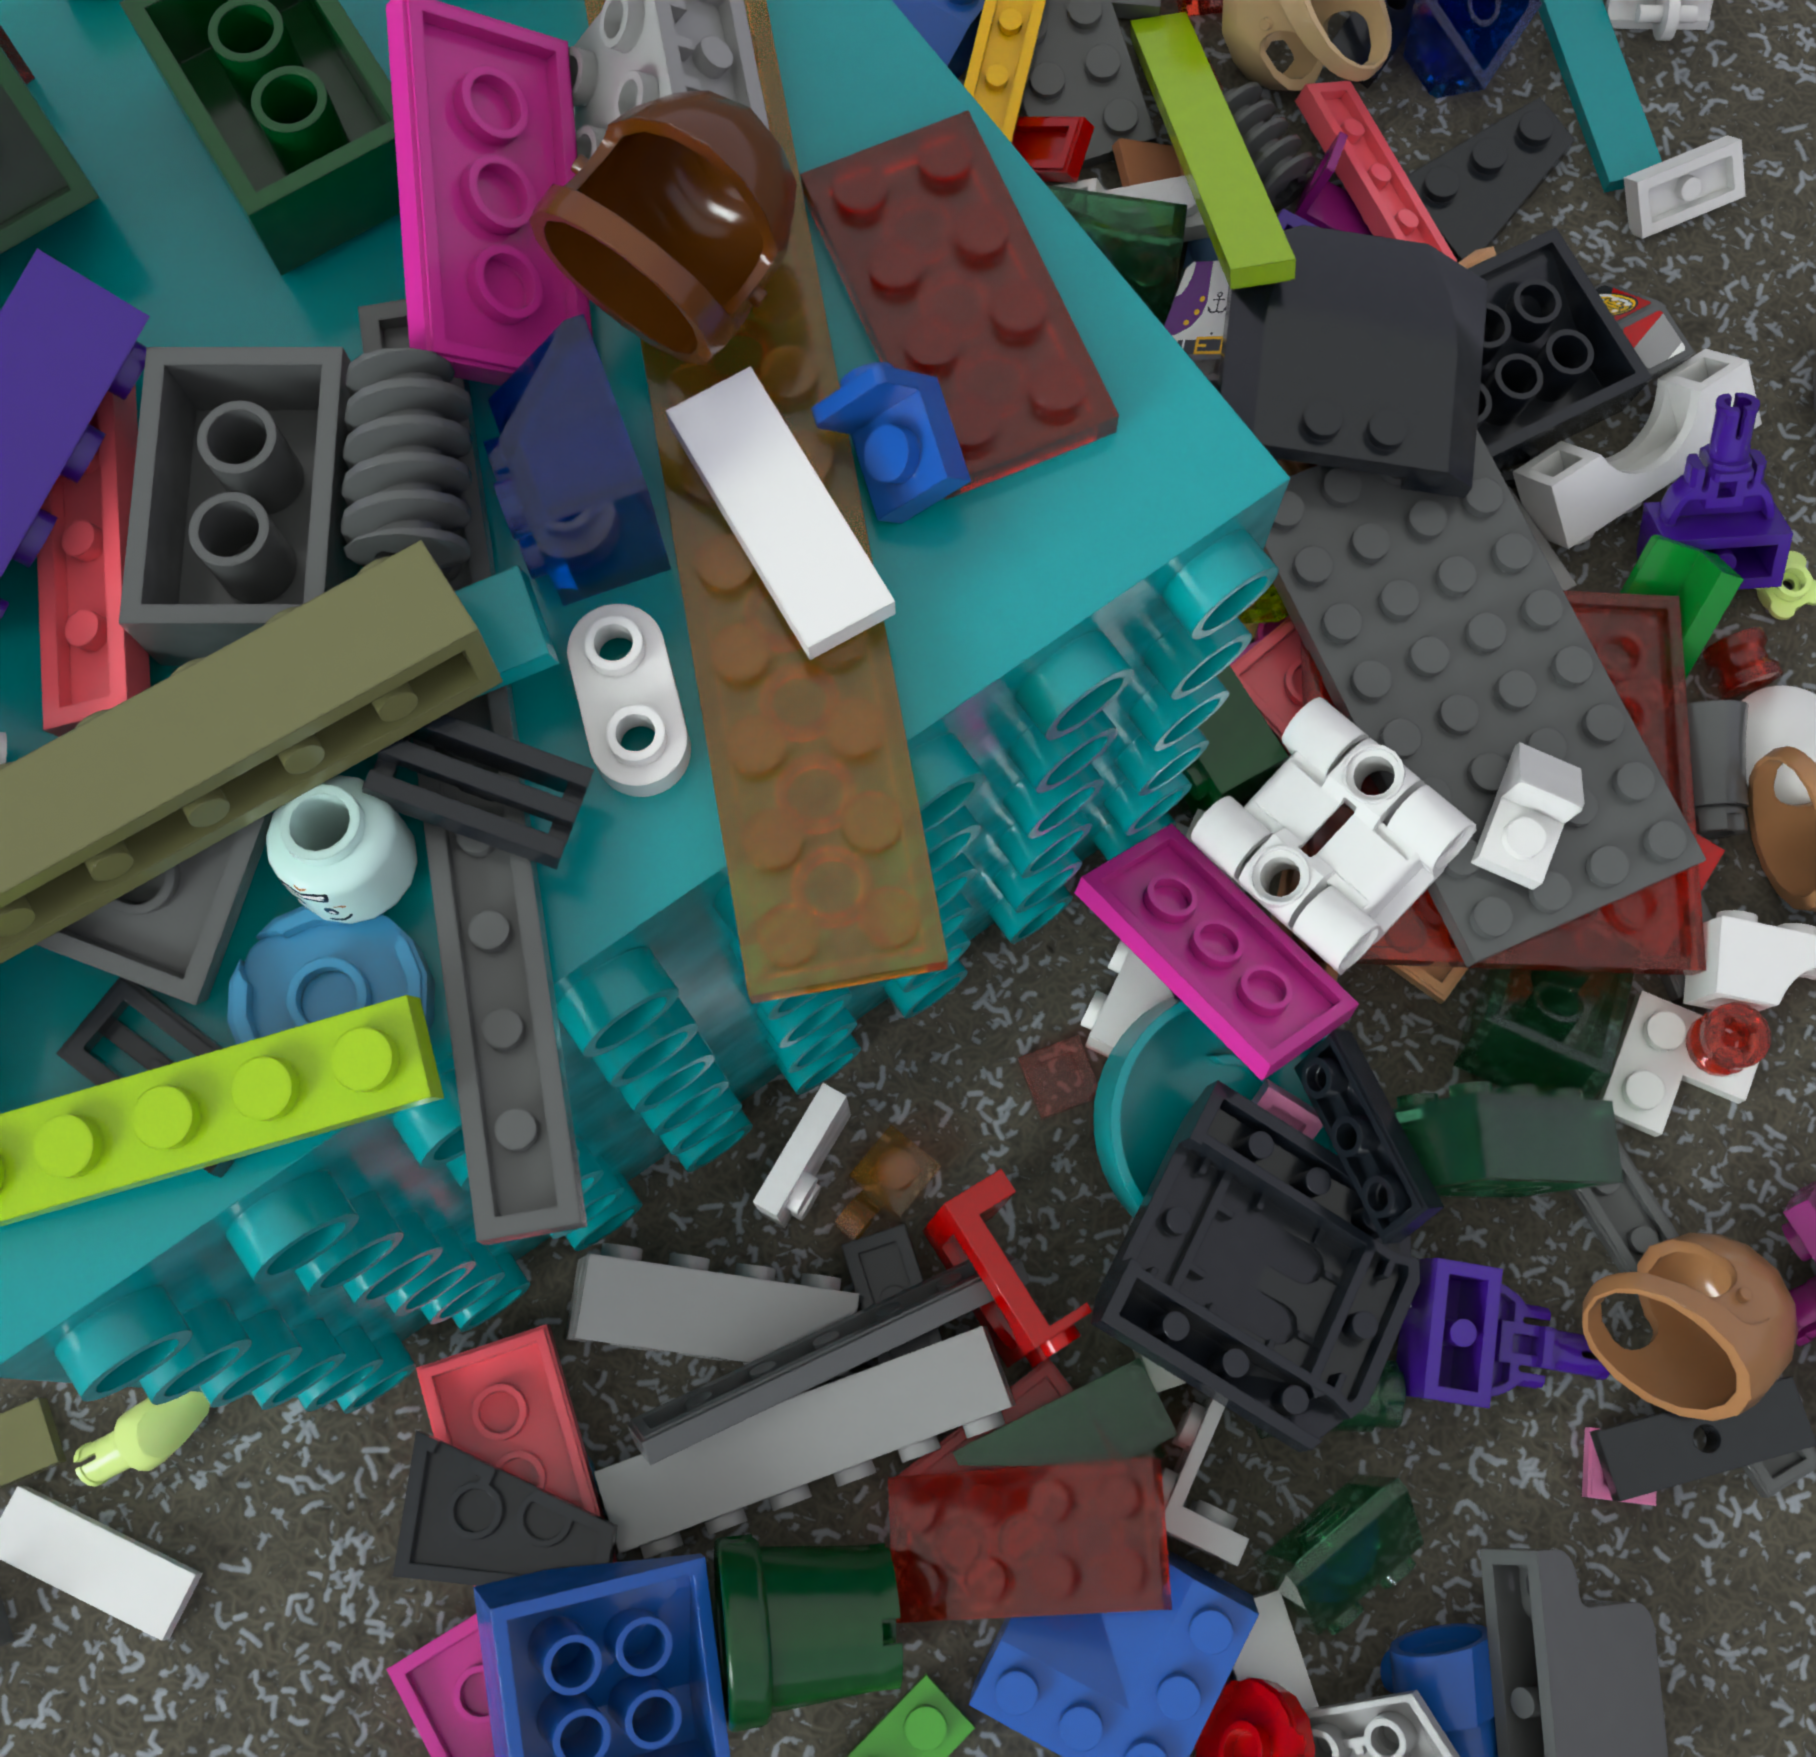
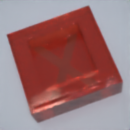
M1079 1035L1018 1057L1017 1061L1041 1120L1095 1100L1098 1083Z

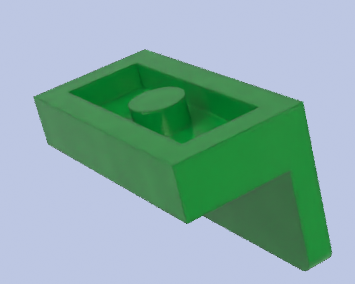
M1657 534L1650 537L1595 636L1594 644L1601 651L1638 662L1657 684L1679 691L1744 579L1717 554Z

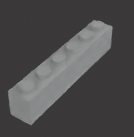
M980 1326L789 1398L655 1464L650 1465L644 1456L640 1454L594 1472L608 1519L610 1522L618 1525L616 1545L619 1554L640 1546L643 1558L648 1559L684 1545L679 1532L704 1522L708 1535H712L748 1521L744 1511V1507L769 1498L772 1510L776 1511L812 1497L808 1483L833 1474L837 1487L877 1473L872 1460L876 1457L898 1450L901 1461L904 1463L941 1449L937 1435L956 1427L963 1426L968 1439L1003 1426L1006 1423L1001 1411L1015 1406L1016 1403L987 1326Z

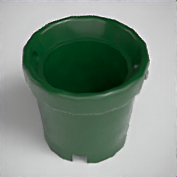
M752 1534L720 1537L714 1541V1586L721 1682L726 1722L732 1732L763 1727L771 1721L773 1713L869 1692L901 1688L903 1679V1644L896 1643V1619L901 1618L891 1552L889 1547H885V1543L849 1546H759L758 1541L752 1537Z

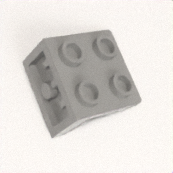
M606 0L599 15L576 44L569 47L577 157L583 154L590 159L602 142L608 124L631 108L676 92L709 90L750 107L769 130L744 0Z
M1208 1397L1203 1400L1202 1405L1193 1402L1191 1406L1188 1405L1171 1442L1183 1449L1173 1471L1166 1467L1164 1470H1159L1144 1507L1155 1512L1149 1525L1150 1527L1223 1563L1238 1566L1249 1541V1538L1233 1531L1238 1518L1202 1500H1193L1189 1509L1183 1507L1225 1409V1406Z

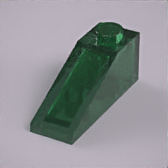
M1137 1358L952 1451L957 1465L1117 1467L1126 1462L1131 1473L1167 1456L1168 1452L1163 1442L1178 1434L1140 1358Z

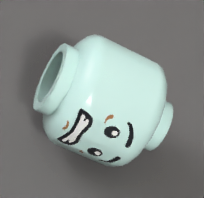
M336 775L277 808L272 815L266 834L268 861L280 882L305 908L327 921L348 924L374 919L395 906L411 886L418 863L414 835L402 817L387 802L362 793L365 781L357 777Z

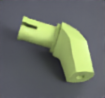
M191 1391L177 1399L159 1405L152 1404L150 1399L146 1398L127 1410L117 1419L114 1431L93 1442L85 1443L76 1450L73 1458L74 1463L82 1462L96 1455L95 1460L75 1469L77 1476L88 1486L96 1487L130 1468L138 1471H150L158 1467L191 1436L207 1416L210 1404L203 1392Z

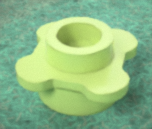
M1789 551L1783 581H1789L1792 584V590L1787 589L1783 585V581L1781 587L1754 588L1757 590V596L1762 605L1768 609L1774 618L1779 620L1790 619L1795 614V611L1806 604L1816 605V580L1812 578L1806 568V558L1799 552Z

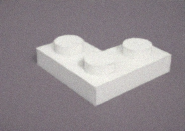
M1640 991L1635 995L1595 1109L1598 1108L1602 1115L1657 1137L1663 1134L1681 1080L1737 1104L1746 1101L1766 1041L1645 991Z

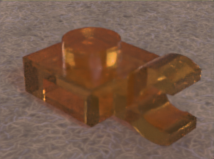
M890 1125L849 1174V1179L863 1190L841 1212L835 1220V1223H837L835 1227L850 1240L854 1241L860 1239L884 1208L900 1220L938 1174L942 1165L894 1126Z

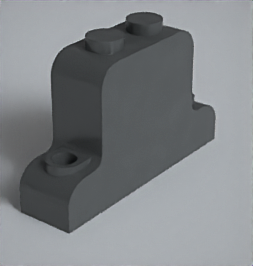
M1503 1547L1480 1549L1498 1757H1668L1655 1627L1647 1608L1637 1602L1580 1599L1574 1564L1570 1557L1562 1550Z

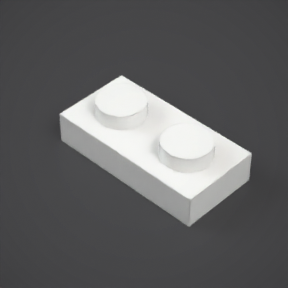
M1727 135L1624 177L1628 225L1632 234L1643 239L1746 197L1742 140Z

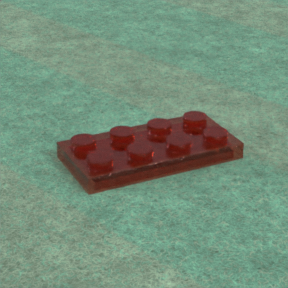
M969 110L800 174L802 195L880 362H888L894 368L938 378L971 478V482L946 496L945 500L1116 433L1119 414Z
M1146 1457L888 1477L890 1552L896 1576L901 1617L896 1619V1623L1172 1610L1161 1459Z

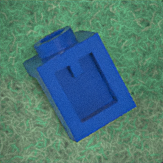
M888 362L869 363L857 367L844 375L839 383L840 388L811 408L818 429L851 435L878 521L902 524L971 482L937 377L894 368Z

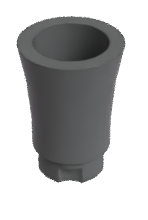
M1711 700L1693 702L1664 709L1655 715L1666 751L1674 800L1690 830L1705 839L1729 838L1748 832L1745 809L1749 807L1746 779V730L1749 705L1743 701Z

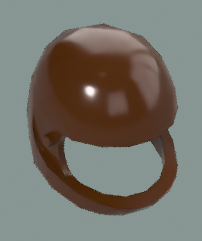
M709 90L676 92L635 106L608 124L606 134L591 158L588 159L583 154H580L571 166V171L576 175L564 186L553 183L537 203L529 221L536 241L556 267L588 299L616 322L664 353L686 363L707 366L737 333V330L745 322L751 308L754 306L758 309L769 294L764 288L788 252L797 182L782 146L750 107Z

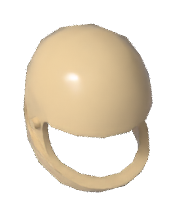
M1223 0L1222 34L1233 62L1248 80L1258 82L1259 85L1270 90L1301 91L1305 84L1315 83L1318 80L1323 65L1341 78L1356 82L1365 81L1382 67L1391 48L1392 26L1385 0ZM1341 11L1357 12L1366 20L1369 28L1371 49L1368 61L1363 65H1359L1345 57L1330 41L1328 37V22L1336 13ZM1284 40L1293 53L1294 61L1283 74L1276 69L1266 53L1272 41Z

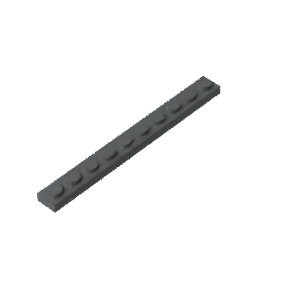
M406 299L358 307L363 353L383 348H409ZM453 377V380L449 383L455 384L467 391L471 397L469 380ZM473 411L469 419L459 423L468 428L472 435V448L467 455L457 459L466 464L470 469L472 483L466 491L454 495L467 502L471 509V520L466 527L452 532L467 540L471 546V553L466 563L453 568L440 569L454 591L496 574ZM511 684L472 699L445 714L519 742ZM413 738V743L525 784V779ZM417 773L418 784L421 788L531 827L529 813L496 801L484 800L462 792L455 786ZM423 821L476 1240L483 1245L587 1227L537 864L534 861Z

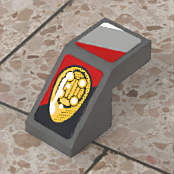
M1608 282L1595 286L1598 294L1652 376V380L1676 368L1695 353L1662 302Z

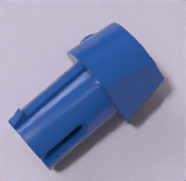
M1470 1623L1436 1625L1408 1632L1392 1641L1390 1649L1384 1654L1380 1666L1384 1687L1390 1693L1418 1690L1460 1757H1498L1487 1627Z

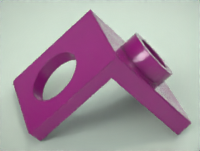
M1340 131L1308 178L1294 214L1320 228L1372 235L1348 192L1328 181L1336 169L1348 135Z

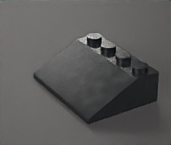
M1556 227L1468 268V270L1488 282L1477 430L1499 471L1623 411L1652 380V376Z

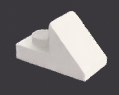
M1521 742L1516 744L1471 863L1531 890L1540 886L1544 881L1564 824L1579 814L1584 807L1581 768Z

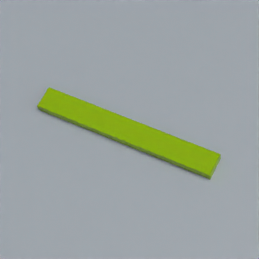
M1187 12L1130 20V36L1133 47L1230 289L1235 290L1295 279L1296 258Z

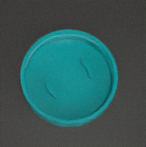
M1177 996L1166 999L1146 1011L1120 1037L1103 1067L1094 1101V1139L1099 1162L1116 1198L1133 1218L1183 1118L1204 1089L1219 1080L1247 1099L1252 1100L1266 1080L1261 1081ZM1327 1036L1266 1079L1313 1107L1294 1067ZM1322 1126L1313 1140L1338 1155Z

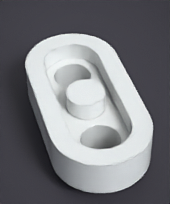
M609 604L598 607L578 621L571 632L567 647L568 662L590 753L600 775L613 789L634 797L654 796L670 789L681 779L691 757L690 737L668 650L658 624L643 610L627 604ZM624 638L633 643L630 652L622 659L610 661L599 656L603 645L611 639ZM644 726L655 732L652 743L643 750L629 751L621 746L625 733L634 727Z

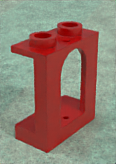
M1000 1169L945 1202L922 1231L946 1270L966 1260H970L994 1298L993 1301L972 1311L981 1326L988 1327L994 1346L1007 1368L1026 1357L1033 1368L1081 1337L1082 1335L1076 1328L1075 1323L1090 1314L1092 1310L1086 1302L1051 1326L1047 1323L985 1224L1016 1193L1007 1176Z

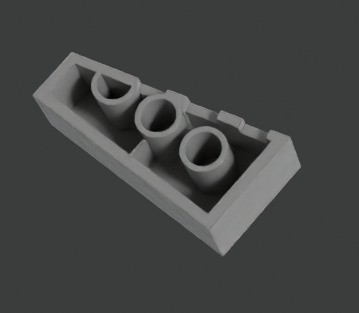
M602 1243L600 1255L589 1253L578 1260L565 1340L587 1343V1340L610 1343V1345L621 1348L655 1352L668 1351L688 1357L727 1362L732 1360L749 1364L857 1313L859 1294L840 1291L842 1279L831 1276L802 1273L800 1285L775 1281L776 1269L770 1267L737 1263L735 1274L731 1275L708 1271L710 1259L704 1257L670 1253L668 1265L641 1261L643 1253L641 1248ZM849 1370L837 1376L847 1377Z

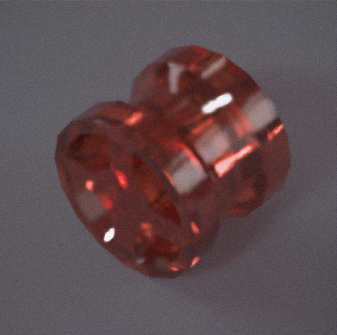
M1752 627L1739 631L1715 642L1703 651L1702 656L1707 666L1716 668L1721 679L1717 689L1722 699L1727 700L1756 691L1771 684L1783 675L1784 672L1779 661L1769 658L1765 649L1768 637L1764 628Z
M1736 1002L1720 1005L1711 1012L1699 1017L1691 1024L1686 1036V1048L1694 1064L1707 1074L1720 1077L1733 1075L1745 1068L1754 1066L1765 1058L1771 1043V1032L1768 1023L1759 1011L1747 1004ZM1727 1028V1029H1730V1030H1732V1031H1734V1032L1729 1033V1032L1725 1031V1029ZM1739 1041L1738 1047L1735 1048V1042Z

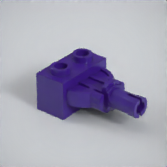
M1729 393L1722 394L1717 397L1715 403L1716 412L1710 443L1700 448L1699 456L1697 453H1691L1687 456L1684 474L1669 487L1661 502L1644 503L1636 549L1637 559H1639L1650 537L1657 534L1717 554L1744 579L1738 590L1781 587L1793 531L1774 503L1770 488L1764 480L1767 465L1765 456L1762 455L1761 451L1751 449L1750 444L1756 415L1760 409V400L1747 393H1735L1734 404L1731 407V395Z
M1442 1258L1419 1259L1420 1284L1412 1300V1307L1409 1308L1399 1331L1393 1387L1394 1395L1490 1409L1491 1397L1504 1394L1516 1386L1534 1389L1543 1387L1545 1384L1544 1375L1521 1372L1518 1369L1519 1366L1589 1376L1596 1380H1605L1610 1375L1599 1360L1582 1356V1352L1593 1354L1588 1347L1584 1334L1524 1323L1523 1318L1550 1321L1551 1312L1549 1308L1526 1304L1516 1292L1503 1285V1269Z

